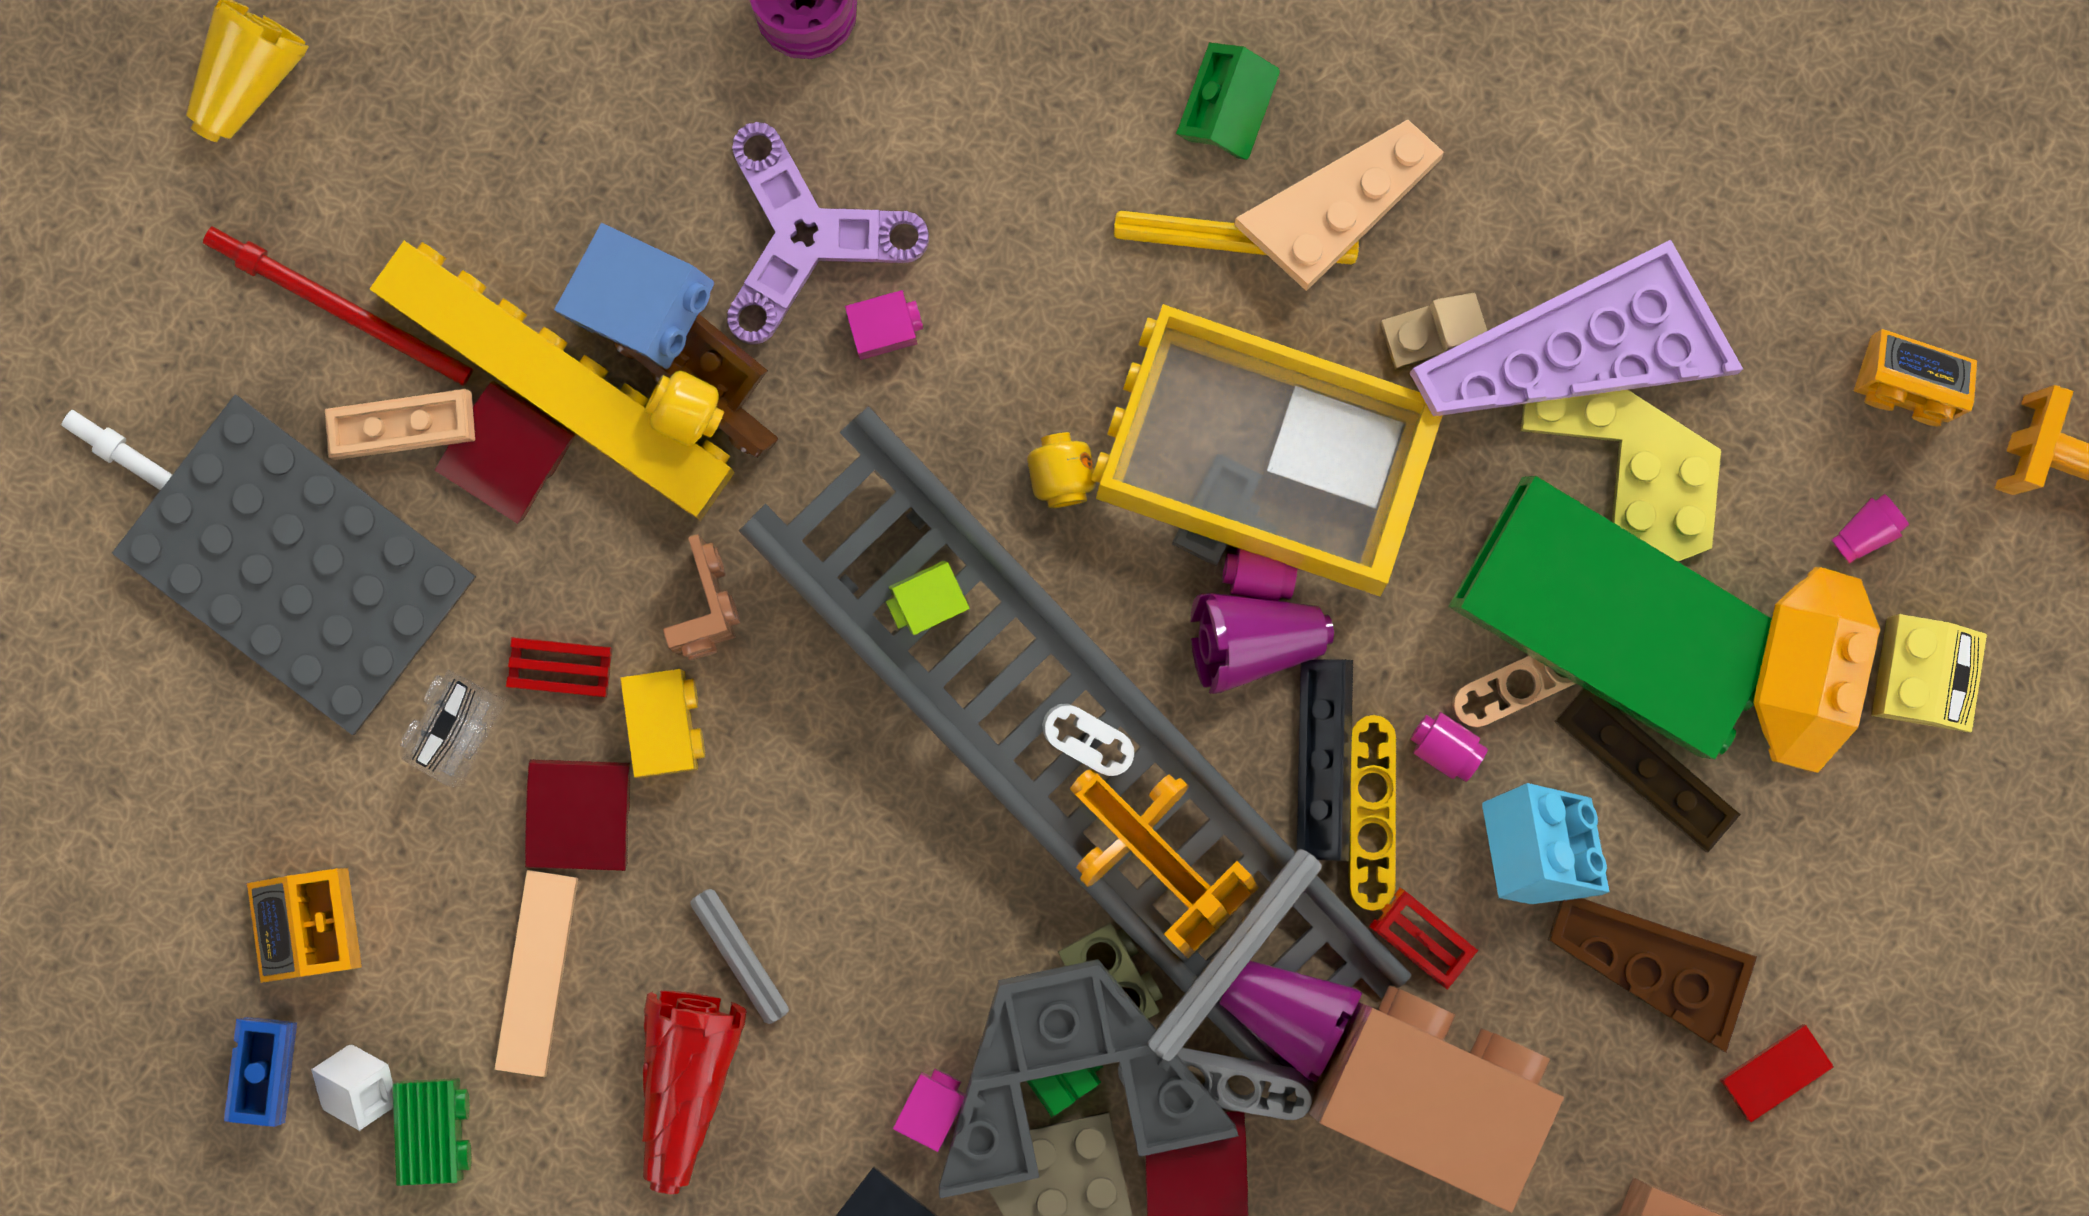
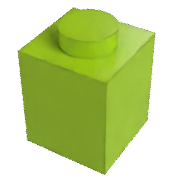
M944 560L889 586L893 598L885 601L897 628L900 629L907 625L910 633L913 635L970 609L949 563Z

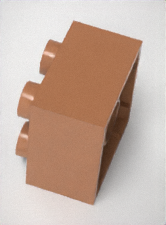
M1390 985L1378 1010L1358 1002L1318 1080L1308 1113L1326 1127L1512 1213L1564 1100L1563 1096L1539 1086L1550 1059L1482 1028L1471 1052H1466L1444 1041L1455 1018V1014Z

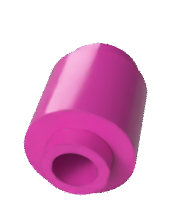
M1237 548L1236 555L1229 553L1226 555L1222 583L1230 584V594L1273 601H1279L1280 598L1291 599L1298 568Z
M1439 712L1434 719L1425 715L1410 738L1411 741L1417 744L1413 754L1451 779H1455L1457 776L1465 782L1475 773L1488 751V748L1479 743L1480 737L1442 712Z

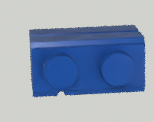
M252 1017L236 1019L234 1041L238 1045L232 1051L224 1121L272 1127L285 1123L297 1022Z

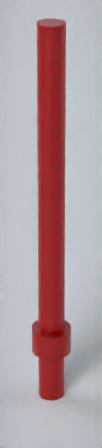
M213 226L206 232L203 244L234 260L236 268L251 276H255L257 273L462 386L470 378L473 372L471 367L267 256V250L255 243L248 241L244 244Z

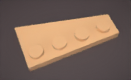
M1406 120L1238 216L1235 219L1234 225L1307 291L1442 159L1444 151L1414 124Z

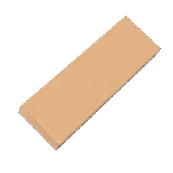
M466 389L325 409L328 458L333 460L475 441L472 393Z

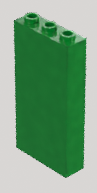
M1537 476L1521 478L1448 606L1701 758L1714 760L1718 754H1724L1731 746L1736 736V729L1733 728L1742 711L1749 710L1754 704V696L1772 618Z

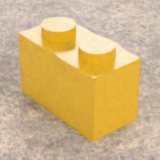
M682 669L620 677L634 777L645 778L698 770L697 759L705 758V746L702 729H693L690 709L698 708V696L694 678L686 679L685 671Z

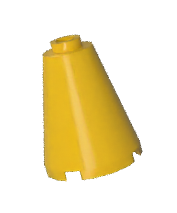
M218 0L214 7L186 116L194 121L190 128L200 136L213 142H218L220 136L231 139L305 56L309 47L305 45V41L284 26L266 16L261 18L247 12L249 7L233 0Z

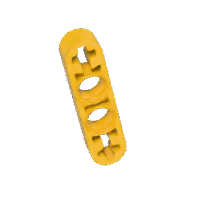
M1370 715L1361 718L1352 727L1348 888L1350 897L1356 905L1362 909L1374 911L1384 908L1387 903L1389 904L1395 893L1396 734L1392 724L1384 717ZM1370 723L1377 724V731L1379 733H1386V743L1377 745L1376 760L1386 757L1387 769L1376 765L1358 768V757L1366 760L1369 757L1368 744L1359 742V733L1368 731ZM1369 773L1378 774L1386 782L1387 789L1384 797L1374 803L1364 800L1358 791L1359 781L1364 775ZM1366 824H1378L1385 831L1386 842L1378 852H1367L1359 845L1358 833ZM1357 857L1367 860L1387 858L1386 869L1376 866V880L1379 883H1385L1386 886L1385 893L1377 894L1376 902L1369 903L1367 894L1359 893L1358 891L1359 883L1367 882L1368 866L1358 869Z

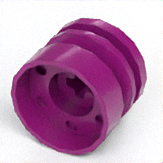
M750 0L761 35L773 49L791 58L815 59L832 53L848 39L856 24L857 0H813L814 6L811 9L803 5L799 10H797L795 3L797 0Z

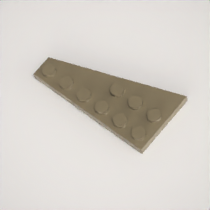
M1109 1112L1030 1129L1039 1178L988 1188L1003 1216H1132Z

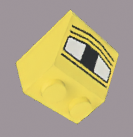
M1902 614L1888 617L1871 716L1972 732L1987 634L1953 623Z

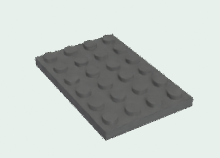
M236 394L112 552L118 559L351 735H355L476 578L465 567Z

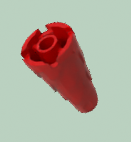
M652 991L647 994L644 1007L645 1053L643 1091L645 1104L642 1142H645L643 1178L650 1181L649 1188L655 1192L678 1194L680 1187L688 1186L690 1183L698 1151L703 1145L706 1132L725 1085L730 1063L739 1045L747 1011L743 1006L731 1002L729 1014L720 1012L721 998L681 991H660L658 1000L656 998L657 995Z

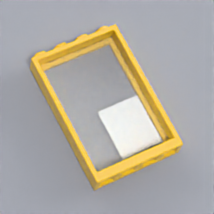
M1163 304L1158 319L1155 320L1148 317L1143 329L1139 346L1147 348L1142 365L1132 362L1123 387L1124 391L1131 393L1127 408L1116 407L1107 433V435L1116 438L1111 453L1100 452L1091 478L1092 481L1100 483L1096 499L1380 597L1389 582L1443 415L1433 417L1421 393Z

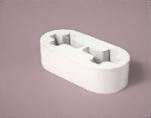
M1059 704L1051 708L1045 715L1042 723L1043 734L1046 740L1060 751L1107 776L1119 775L1131 766L1134 758V747L1130 739L1117 729L1070 704ZM1070 713L1076 716L1074 725L1087 733L1083 741L1081 742L1070 735L1065 736L1063 741L1058 740L1059 730L1053 726L1057 717L1066 720ZM1096 738L1105 744H1111L1114 738L1118 739L1120 742L1117 749L1123 753L1122 759L1119 762L1110 760L1106 766L1102 765L1103 755L1090 747L1093 739Z

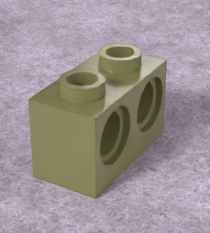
M1110 922L1058 951L1065 966L1087 962L1086 953L1093 944L1104 942L1111 945L1115 951V962L1108 969V972L1121 987H1131L1137 991L1140 998L1138 1008L1147 1019L1160 1012L1155 1002L1163 998L1149 971L1139 975L1131 960V957L1139 952L1131 937L1122 928L1115 931Z

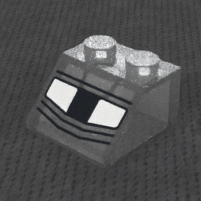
M448 669L444 678L437 675L426 692L424 702L428 703L429 706L421 722L414 719L402 738L400 746L406 748L401 759L446 786L462 788L508 699L455 671Z

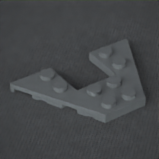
M1099 960L998 980L938 1186L939 1197L941 1199L1039 1178L1020 1082L1119 1062L1139 1157L1236 1137L1238 1132L1236 1125L1178 1055L1168 1062L1157 1056L1149 1048L1148 1041L1156 1032V1028Z

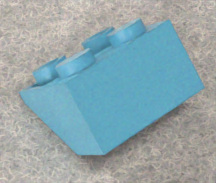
M1526 783L1482 803L1499 898L1527 904H1538L1600 896L1610 892L1606 876L1607 864L1602 854L1597 828L1598 816L1593 807L1592 798Z

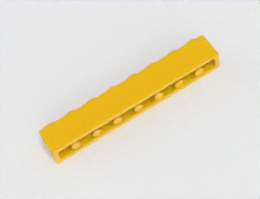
M405 240L402 242L370 287L374 294L699 521L703 519L735 473L731 467L726 465L731 457L707 439L702 446L696 443L688 446L654 430L650 424L651 414L646 412L644 408L649 399L626 383L623 384L620 390L604 380L609 372L586 355H583L578 362L565 353L563 350L568 344L565 340L544 326L539 333L522 323L527 314L506 299L502 298L500 303L496 305L482 295L487 288L483 283L464 270L457 277L442 267L446 258L424 242H421L417 249Z

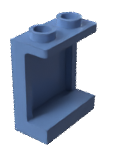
M601 223L554 311L578 327L591 333L594 331L668 369L674 358L683 350L686 336L696 317L706 307L714 281L693 265Z

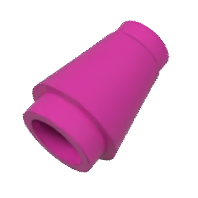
M1883 494L1877 500L1871 497L1839 532V535L1831 541L1850 564L1855 559H1859L1903 537L1900 532L1908 527L1909 523L1886 494Z

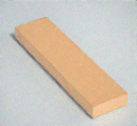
M527 870L494 1070L539 1077L547 1076L578 885L577 877Z

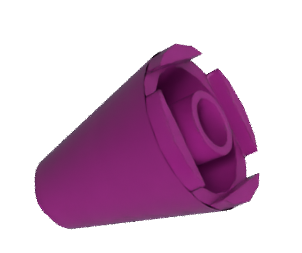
M1212 593L1198 594L1193 600L1190 623L1200 621L1199 637L1191 638L1192 653L1200 683L1203 688L1211 687L1209 690L1210 694L1231 690L1325 654L1327 645L1333 643L1334 629L1332 620L1328 614H1323L1319 606Z
M1250 960L1223 994L1219 1004L1303 1076L1316 1083L1340 1040L1350 1015L1352 1016L1361 998L1362 992L1352 987Z

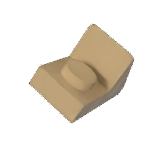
M1475 293L1436 299L1429 306L1387 318L1380 322L1395 370L1434 358L1487 331Z

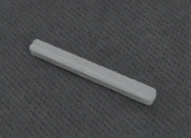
M1302 849L1296 851L1148 1041V1046L1157 1056L1168 1062L1174 1059L1319 873L1321 864L1313 855Z

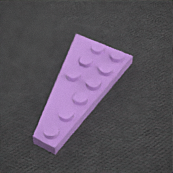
M1669 240L1414 367L1410 375L1434 417L1736 375L1743 368L1675 246Z

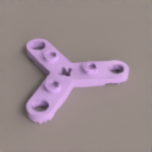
M755 122L746 124V126L738 130L733 139L732 149L734 157L775 231V234L728 310L729 328L740 341L747 344H760L767 341L775 333L819 261L909 263L920 258L926 251L929 243L928 229L923 219L915 213L909 211L819 208L783 141L773 127L766 123ZM756 135L764 136L772 143L770 155L760 162L748 159L744 154L745 143L749 138ZM800 222H804L808 228L816 225L819 231L813 234L815 243L812 246L806 247L802 241L793 243L791 238L797 234L795 225ZM909 224L917 230L919 235L918 241L910 250H898L890 242V233L897 225ZM750 305L760 306L766 311V324L757 332L745 331L739 325L741 311Z

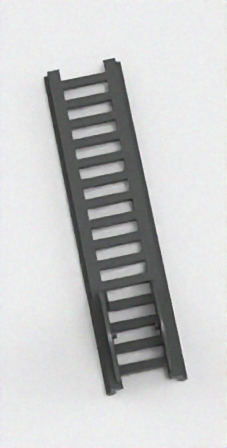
M869 406L866 407L839 432L860 454L857 459L788 525L765 503L738 531L1177 986L1186 993L1224 943L1207 960L1197 951L1187 959L1164 935L1172 925L1152 905L1168 888L1154 874L1136 888L1118 870L1133 854L1131 851L1092 886L1087 887L1080 880L1082 874L1076 867L1091 850L1096 848L1083 832L1098 817L1084 803L1067 817L1048 796L1082 762L1062 752L1037 778L1032 780L1013 761L1043 732L1042 723L1047 712L1059 704L1071 705L1086 690L1105 710L1097 719L1115 729L1121 726L1140 746L1134 752L1132 764L1125 772L1109 776L1105 780L1119 796L1154 763L1167 775L1170 774L1175 780L1182 778L1189 785L1184 795L1152 829L1156 832L1187 800L1191 799L1209 819L1175 851L1190 867L1225 835L1243 854L1237 861L1252 876L1259 870L1272 883L1295 852ZM874 471L880 479H884L892 487L895 493L822 562L801 540ZM911 508L912 510L906 515L911 523L918 530L926 524L931 529L857 599L853 594L859 587L846 574L840 579L837 577L905 511ZM946 544L966 565L955 575L963 595L965 596L976 584L982 581L1001 602L928 672L908 650L931 628L913 635L906 625L898 631L894 630L890 633L876 619L873 613L892 596L889 586L914 575ZM1016 617L1036 639L975 698L962 708L943 687ZM1052 654L1071 675L1003 741L997 744L978 723L1041 662ZM1083 732L1077 739L1082 742L1087 733ZM1094 738L1090 747L1096 750L1103 742ZM1317 875L1293 905L1311 927L1271 965L1296 972L1328 942L1346 962L1326 981L1351 987L1362 978L1382 998L1389 985L1399 988L1411 977V973ZM1220 1000L1207 1015L1249 1060L1294 1068L1220 1005ZM1286 1087L1284 1092H1286L1287 1097L1291 1095L1296 1088Z

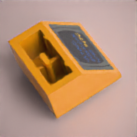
M1881 329L1871 335L1853 391L1866 395L1864 402L1870 406L1893 411L1896 405L1913 411L1912 419L1923 424L1940 427L1942 421L1948 423L1971 412L1975 398L1977 360Z
M348 868L322 870L247 883L260 983L362 968Z

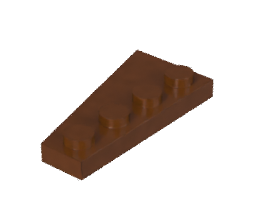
M1583 898L1560 901L1548 941L1722 1052L1727 1053L1757 956Z

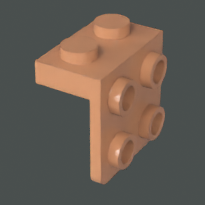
M699 534L690 536L689 542L711 614L663 629L668 648L677 655L683 654L684 657L688 656L689 660L699 659L718 652L715 644L736 638L732 626L740 624V618L732 595H729L727 590L721 592L717 579L726 576L718 548L714 547L713 542L706 544Z

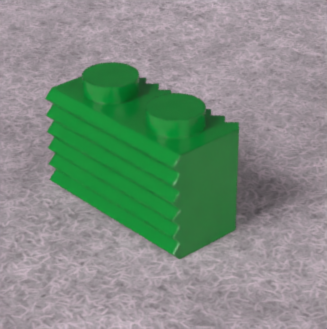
M459 1078L398 1081L392 1083L396 1186L457 1183L463 1180V1171L470 1170L472 1163L470 1140H462L461 1120L469 1119L470 1101L468 1089H460Z

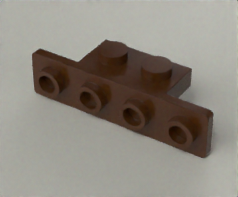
M700 314L696 317L686 336L683 350L674 358L668 369L657 365L649 358L614 341V345L620 353L628 358L638 360L649 369L657 383L662 375L670 378L675 372L684 371L717 388L719 400L716 407L724 411L718 427L729 435V441L738 450L758 458L771 449L778 441L776 435L742 408L768 370Z

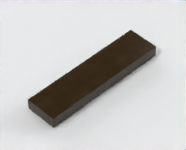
M1582 688L1554 721L1705 852H1709L1741 815L1618 708L1588 690Z

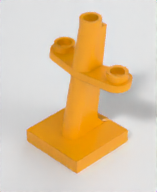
M2052 385L2024 395L2021 405L2035 409L2029 428L2012 433L2006 452L2018 455L2020 459L2015 475L1998 479L1995 485L1996 490L2016 495L2044 487L2050 467L2089 481V443L2061 433L2074 391Z
M1092 768L1086 770L1076 779L1070 790L1103 822L1118 840L1104 852L1099 847L1094 848L1080 861L1076 867L1082 874L1080 880L1087 887L1092 886L1131 851L1188 908L1164 933L1171 943L1188 959L1259 888L1252 875L1236 861L1210 886L1152 829L1187 791L1189 785L1182 778L1175 780L1170 774L1164 777L1150 792L1149 797L1154 802L1140 817Z

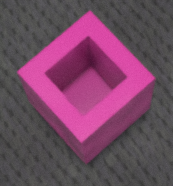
M903 290L845 306L860 360L917 345L915 331L924 329L916 300L906 303Z
M934 1069L931 1076L921 1072L893 1129L938 1152L965 1097V1093L958 1090L961 1081L938 1069Z

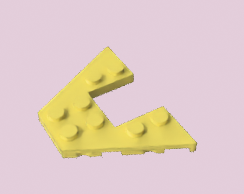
M1629 390L1523 404L1521 431L1619 441L1612 515L1613 523L1678 562L1712 549L1721 449Z

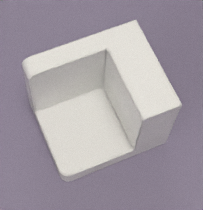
M354 1045L346 1046L311 1069L323 1110L359 1131L393 1108V1081L388 1064Z

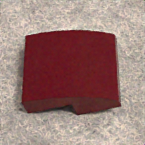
M492 381L473 406L475 441L449 444L435 471L518 524L526 517L546 480L556 471L576 434L495 381Z
M530 759L526 798L525 867L626 871L628 864V814L630 811V763Z
M1225 1112L1236 1125L1238 1132L1236 1137L1145 1156L1147 1216H1249L1245 1112Z

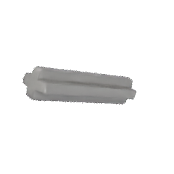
M707 889L691 900V907L764 1022L772 1024L785 1016L789 1011L787 1004L716 892L712 889Z

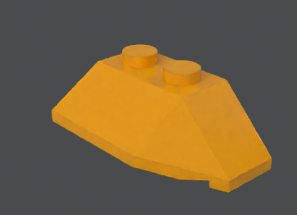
M1814 567L1807 574L1808 577L1795 585L1775 604L1753 701L1762 732L1770 746L1768 751L1771 760L1818 773L1859 727L1880 633V627L1862 580L1822 567Z

